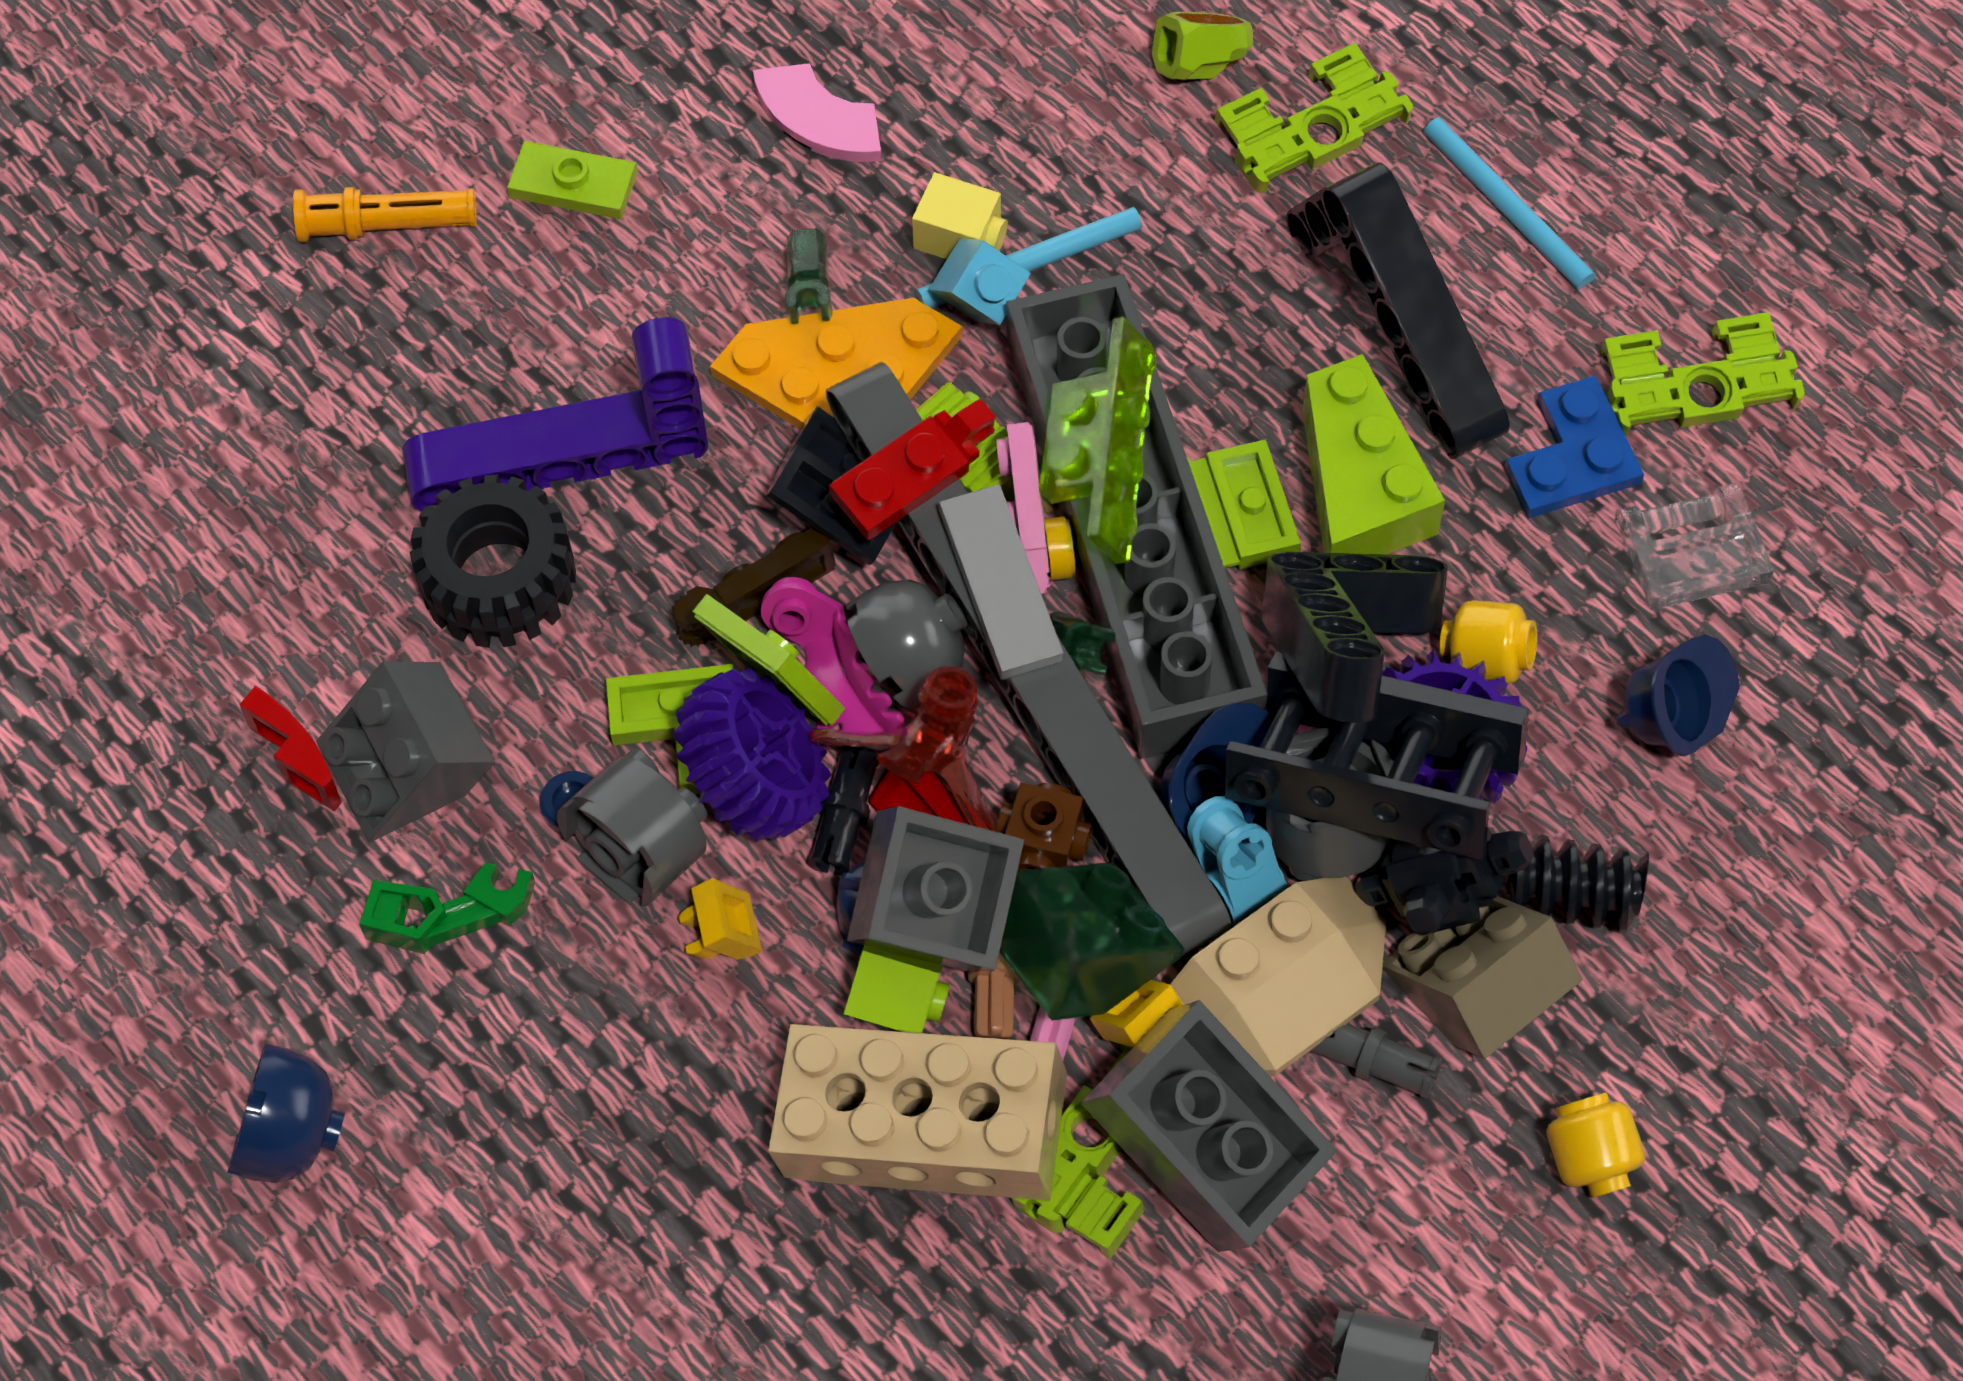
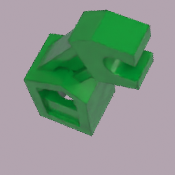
M485 862L463 891L464 896L442 904L435 889L373 880L359 925L366 940L425 954L431 946L501 922L510 926L527 912L535 879L533 872L518 869L514 886L508 890H498L494 887L499 877L496 864ZM408 909L423 911V914L427 916L418 928L414 925L409 927L403 926Z

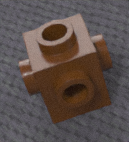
M1020 782L1014 805L1003 803L995 830L998 833L1024 839L1017 871L1018 875L1032 881L1045 882L1052 880L1067 884L1073 861L1079 860L1084 862L1092 835L1093 823L1083 821L1084 797L1073 795L1069 789L1054 783H1040L1034 786Z

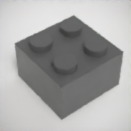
M900 806L877 811L847 941L968 972L995 971L1024 839Z

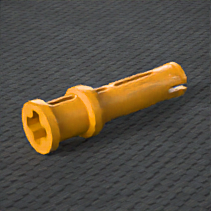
M354 186L345 187L343 193L307 195L304 189H295L293 194L294 225L299 243H308L311 236L347 235L349 240H359V237L365 236V231L421 229L451 226L477 227L474 188L456 191L363 195L361 189H356Z

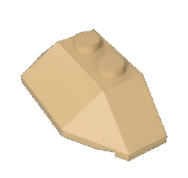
M1347 877L1321 878L1296 882L1195 954L1170 985L1184 1005L1200 1000L1269 1076H1276L1320 1044L1326 1037L1331 1036L1337 1028L1346 1025L1379 1000L1387 921L1375 908L1366 905L1356 893V887Z

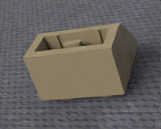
M1498 896L1492 899L1487 907L1479 909L1481 921L1423 936L1417 932L1407 936L1399 944L1398 950L1383 961L1382 966L1385 973L1453 1045L1483 1059L1490 1056L1583 980L1552 917Z

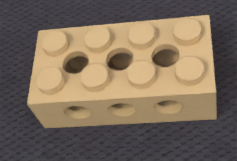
M790 1024L768 1152L785 1178L832 1184L1050 1201L1067 1071L1057 1044L1053 1042ZM861 1103L857 1108L846 1111L850 1106ZM929 1107L922 1114L910 1117L915 1111ZM996 1112L991 1118L976 1122L982 1115Z

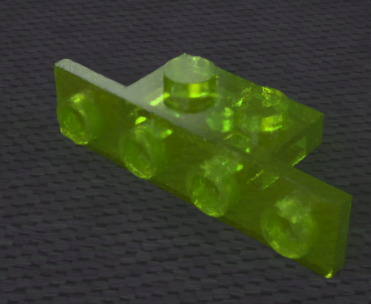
M1125 317L1113 319L1107 372L1053 384L1039 492L1051 504L1092 496L1087 537L1116 564L1130 561L1132 538L1137 533L1136 504L1139 482L1143 479L1144 475L1142 452L1145 428L1150 422V408L1148 404L1151 375L1156 369V355L1151 342L1144 338Z

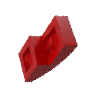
M255 685L239 704L250 730L279 747L273 756L286 782L335 812L342 803V800L326 761L316 743L285 707Z

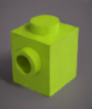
M864 945L844 1015L901 1032L922 1033L926 1019L939 1023L950 984L938 981L942 967L940 964Z

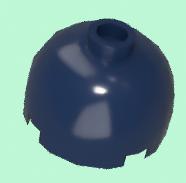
M265 1043L249 1092L248 1102L227 1173L253 1181L277 1183L296 1179L308 1171L321 1149L334 1152L345 1112L333 1109L334 1086L327 1072L312 1058L292 1049Z

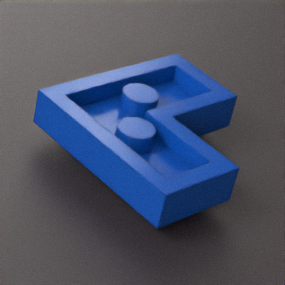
M1596 375L1539 392L1537 402L1557 444L1508 458L1504 467L1528 519L1640 485L1644 478V473Z

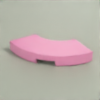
M810 63L753 70V79L759 101L767 116L782 132L785 131L797 141L811 147V151L827 157L855 162L882 161L875 106L873 103H851L831 95L816 80Z

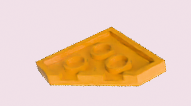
M915 298L749 323L744 325L710 365V372L712 377L801 429L809 414L817 406L833 416L826 399L825 391L827 388L879 362H884L890 368L911 400L963 336V326Z

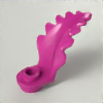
M787 577L775 582L762 599L761 617L764 623L774 632L804 648L806 653L805 668L846 708L832 726L829 723L826 726L816 718L818 731L826 734L836 725L841 724L838 741L855 743V741L859 740L861 744H890L913 741V730L901 727L904 723V716L900 712L887 710L892 704L890 695L871 688L877 678L867 663L861 662L858 658L860 651L846 621L843 604L817 591L812 583L799 577ZM918 746L911 751L882 750V754L885 757H894L913 751L918 753Z

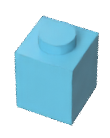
M959 238L929 290L978 322L1000 325L1006 316V301L1016 299L1031 273L983 240Z

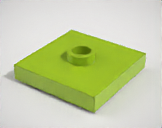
M708 594L704 596L693 610L696 614L694 617L746 668L752 669L760 678L769 676L774 680L778 691L788 689L791 700L801 708H805L808 713L826 726L828 723L832 726L846 709L796 659L800 653L773 630L770 629L764 635Z

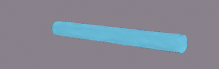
M1437 117L1428 123L1423 134L1577 290L1595 279L1596 274L1442 118Z
M1131 207L1005 256L1030 272L1142 229L1141 219L1137 210ZM932 283L916 289V296L919 301L932 309L948 303L929 290Z

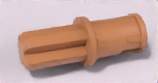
M1008 912L995 971L969 972V981L975 984L974 1034L976 1037L1011 1039L1014 1034V985L1020 982L1021 974L1020 970L1014 966V927L1016 916L1011 912Z

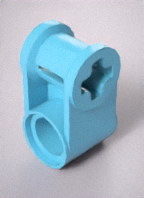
M1215 796L1204 801L1196 808L1187 826L1188 837L1197 861L1222 899L1230 916L1232 926H1234L1285 891L1287 883L1278 866L1270 835L1263 827L1257 824H1248L1244 820L1241 809L1233 800L1225 799V796Z

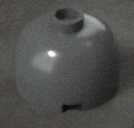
M908 579L885 582L867 590L847 603L846 609L857 612L856 615L847 621L858 650L879 682L891 676L902 689L901 692L893 696L900 705L911 711L918 709L939 696L954 683L963 667L965 643L960 630L967 626V621L961 608L952 596L946 593L939 597L928 586Z

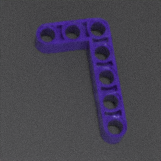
M670 317L654 318L640 324L632 332L631 341L640 384V390L425 432L408 439L402 446V455L412 506L422 512L425 506L437 505L435 496L444 489L453 494L460 490L458 482L471 478L473 485L484 483L485 475H498L500 483L507 484L511 477L522 479L525 481L528 492L535 486L540 489L550 488V482L574 478L575 483L610 476L613 469L634 465V470L670 464L671 458L694 454V458L702 457L708 449V439L698 377L684 322Z

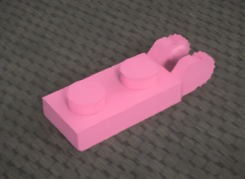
M1029 422L1008 424V438L996 439L1001 477L1013 475L1015 500L1006 502L1042 595L1047 593L1046 588L1050 587L1049 580L1051 578L1048 576L1050 569L1044 529V511L1034 426L1030 425Z

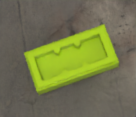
M524 141L507 190L509 198L622 220L638 174L637 163Z

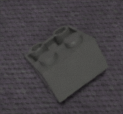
M382 661L316 740L368 842H373L466 796L495 763L441 662Z

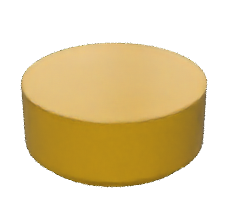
M1065 516L1043 519L1047 541L1050 581L1072 578L1075 575V559L1069 520L1065 519Z

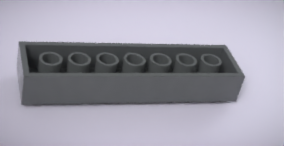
M1121 274L1006 301L1007 343L1062 515L1065 516V519L1069 520L1074 553L1140 759L1186 748L1207 718L1215 710L1231 703H1253L1266 710L1268 694L1125 275Z

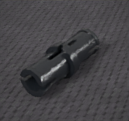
M840 748L839 761L829 796L821 802L822 810L820 815L822 820L813 852L808 860V865L815 871L828 873L830 863L836 865L834 875L841 876L842 873H848L850 870V860L859 828L868 823L871 812L867 799L876 767L879 766L880 756L874 750L859 749L857 758L853 757L855 749Z

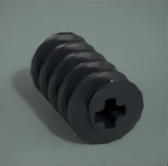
M1540 835L1533 845L1534 856L1531 863L1523 871L1507 876L1506 894L1511 895L1512 902L1526 907L1531 898L1537 899L1539 912L1550 916L1556 904L1563 903L1566 920L1570 924H1574L1583 907L1590 908L1594 928H1601L1610 911L1616 912L1619 931L1627 933L1634 918L1639 915L1648 875L1649 852L1643 853L1636 867L1632 869L1630 854L1625 848H1618L1609 864H1606L1601 844L1594 843L1590 845L1583 859L1579 860L1575 840H1565L1557 855L1553 856L1549 836Z

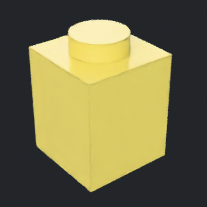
M934 172L912 217L913 247L916 250L947 259L960 238L983 240L1000 251L1008 227V221L1001 218V193Z

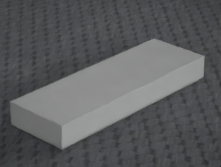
M1000 484L940 501L939 514L1000 679L1003 680L1062 662L1063 650Z

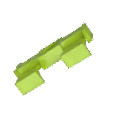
M1356 42L1311 63L1308 77L1312 82L1325 78V84H1329L1332 91H1330L1329 98L1288 117L1284 129L1281 127L1284 124L1282 117L1279 116L1274 119L1266 107L1270 99L1262 87L1217 109L1214 121L1218 127L1225 126L1238 146L1235 163L1255 191L1266 193L1269 180L1305 162L1313 170L1360 147L1365 133L1400 117L1405 124L1408 123L1413 110L1412 102L1406 94L1400 97L1397 96L1396 91L1399 83L1392 73L1381 72L1379 82L1377 84L1374 83L1378 75ZM1316 123L1330 124L1338 131L1340 139L1332 144H1320L1310 137L1308 128Z
M1766 312L1717 320L1711 331L1713 338H1726V346L1729 347L1730 354H1726L1724 360L1672 368L1668 378H1664V375H1667L1669 371L1667 364L1659 365L1656 349H1660L1662 345L1658 330L1605 338L1600 350L1603 357L1607 356L1613 378L1606 397L1625 436H1628L1632 425L1675 418L1678 419L1680 428L1740 418L1744 407L1785 400L1790 401L1792 409L1797 408L1805 394L1802 380H1794V373L1798 365L1791 351L1784 350L1780 359L1775 360V357L1780 355V349L1770 313ZM1697 382L1712 384L1721 395V403L1714 407L1697 405L1689 395V387Z
M1120 1044V1049L1123 1052L1109 1072L1126 1056L1132 1047ZM1084 1085L1061 1116L1050 1201L1011 1198L1017 1210L1052 1233H1060L1064 1230L1062 1217L1067 1219L1065 1223L1067 1228L1100 1247L1101 1254L1111 1259L1144 1213V1207L1141 1199L1127 1191L1123 1197H1120L1105 1188L1108 1181L1103 1175L1122 1150V1147L1110 1134L1103 1144L1096 1147L1079 1145L1073 1139L1074 1130L1082 1121L1095 1119L1081 1104L1082 1100L1092 1091V1089ZM1034 1204H1037L1040 1207L1037 1209L1036 1207H1034ZM1122 1205H1126L1122 1213L1119 1215L1117 1220L1114 1222L1112 1227L1107 1232V1227L1112 1222L1114 1217L1117 1215L1119 1210L1122 1208Z

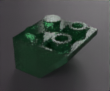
M1113 862L1017 871L999 953L1053 1021L1103 1015L1179 960L1185 948L1166 926L1164 919L1151 908L1133 886L1128 875Z

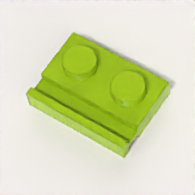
M1266 439L1208 452L1206 458L1190 461L1189 457H1187L1224 568L1237 565L1239 569L1267 563L1268 556L1274 553L1300 552L1301 541Z

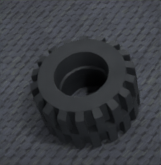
M485 475L484 483L473 485L471 478L458 482L460 490L453 494L444 489L435 496L438 506L436 508L425 506L420 513L419 519L422 527H414L410 539L414 549L410 551L411 563L427 610L430 609L433 620L441 629L448 624L451 636L462 642L465 641L469 632L472 633L476 646L486 648L490 647L491 637H500L503 647L516 645L514 637L516 633L525 631L529 640L541 635L538 622L545 619L552 626L561 617L558 602L569 605L573 596L571 583H576L574 556L566 523L563 521L560 509L555 502L548 503L546 492L535 486L527 492L525 481L515 477H511L509 482L504 484L500 483L498 475ZM509 544L526 551L522 559L514 567L497 575L478 576L461 569L473 553L489 545Z

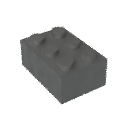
M1200 1000L1170 1009L1081 1102L1087 1111L1217 1252L1249 1248L1338 1151Z

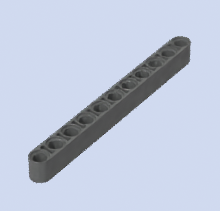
M879 362L827 388L825 391L828 405L838 426L861 462L923 421L897 378L884 362ZM958 479L898 520V523L942 595L947 593L952 596L961 608L967 621V626L963 629L1059 785L1069 789L1073 795L1084 797L1083 821L1093 823L1092 839L1152 934L1159 931L1171 950L1166 955L1174 962L1232 929L1228 911L1061 641L1059 640L1063 650L1062 662L1003 680L1000 679L939 514L940 501L968 493L960 479Z

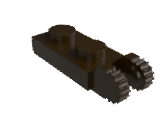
M814 528L804 533L796 532L781 540L771 553L752 564H741L730 570L723 577L722 581L713 587L714 589L696 586L687 591V595L684 597L680 596V599L675 600V605L672 606V617L678 629L676 633L679 635V640H682L684 645L689 644L690 647L694 645L699 647L701 644L706 645L705 642L708 640L713 641L716 639L694 617L696 614L693 610L706 594L744 621H747L761 613V603L765 593L778 580L787 577H799L813 583L835 570L834 566L836 564L832 540Z

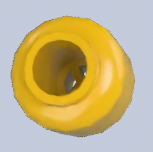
M1477 600L1464 602L1458 609L1454 621L1445 620L1442 625L1440 635L1442 658H1452L1460 651L1463 660L1462 667L1472 670L1474 666L1484 661L1486 669L1484 678L1487 681L1505 676L1506 683L1512 684L1519 679L1523 670L1530 671L1534 666L1537 651L1536 622L1534 620H1527L1523 608L1515 603Z
M1606 1092L1555 1108L1558 1118L1548 1125L1546 1134L1562 1182L1574 1188L1587 1185L1591 1198L1630 1187L1631 1184L1627 1173L1643 1165L1645 1151L1629 1106L1619 1101L1610 1102Z

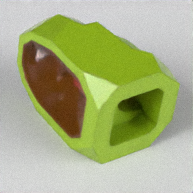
M1172 12L1166 14L1156 21L1152 57L1156 70L1170 79H1214L1226 66L1235 65L1238 59H1242L1253 46V29L1250 22L1230 15L1203 12Z

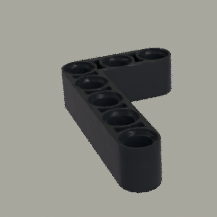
M1381 162L1372 164L1324 187L1288 210L1286 214L1288 231L1292 238L1298 235L1306 246L1309 253L1304 255L1307 259L1315 258L1337 246H1342L1429 430L1434 436L1440 434L1452 452L1447 454L1448 457L1456 459L1506 434L1509 431L1510 423L1505 406L1399 184L1388 167Z
M1279 552L1268 556L1262 621L1317 712L1329 719L1349 723L1368 722L1377 717L1385 652L1373 632L1431 633L1438 631L1441 628L1448 566L1440 560L1416 555Z

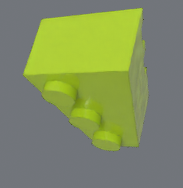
M1360 354L1307 374L1302 412L1323 552L1389 554L1438 535L1445 499L1364 355Z

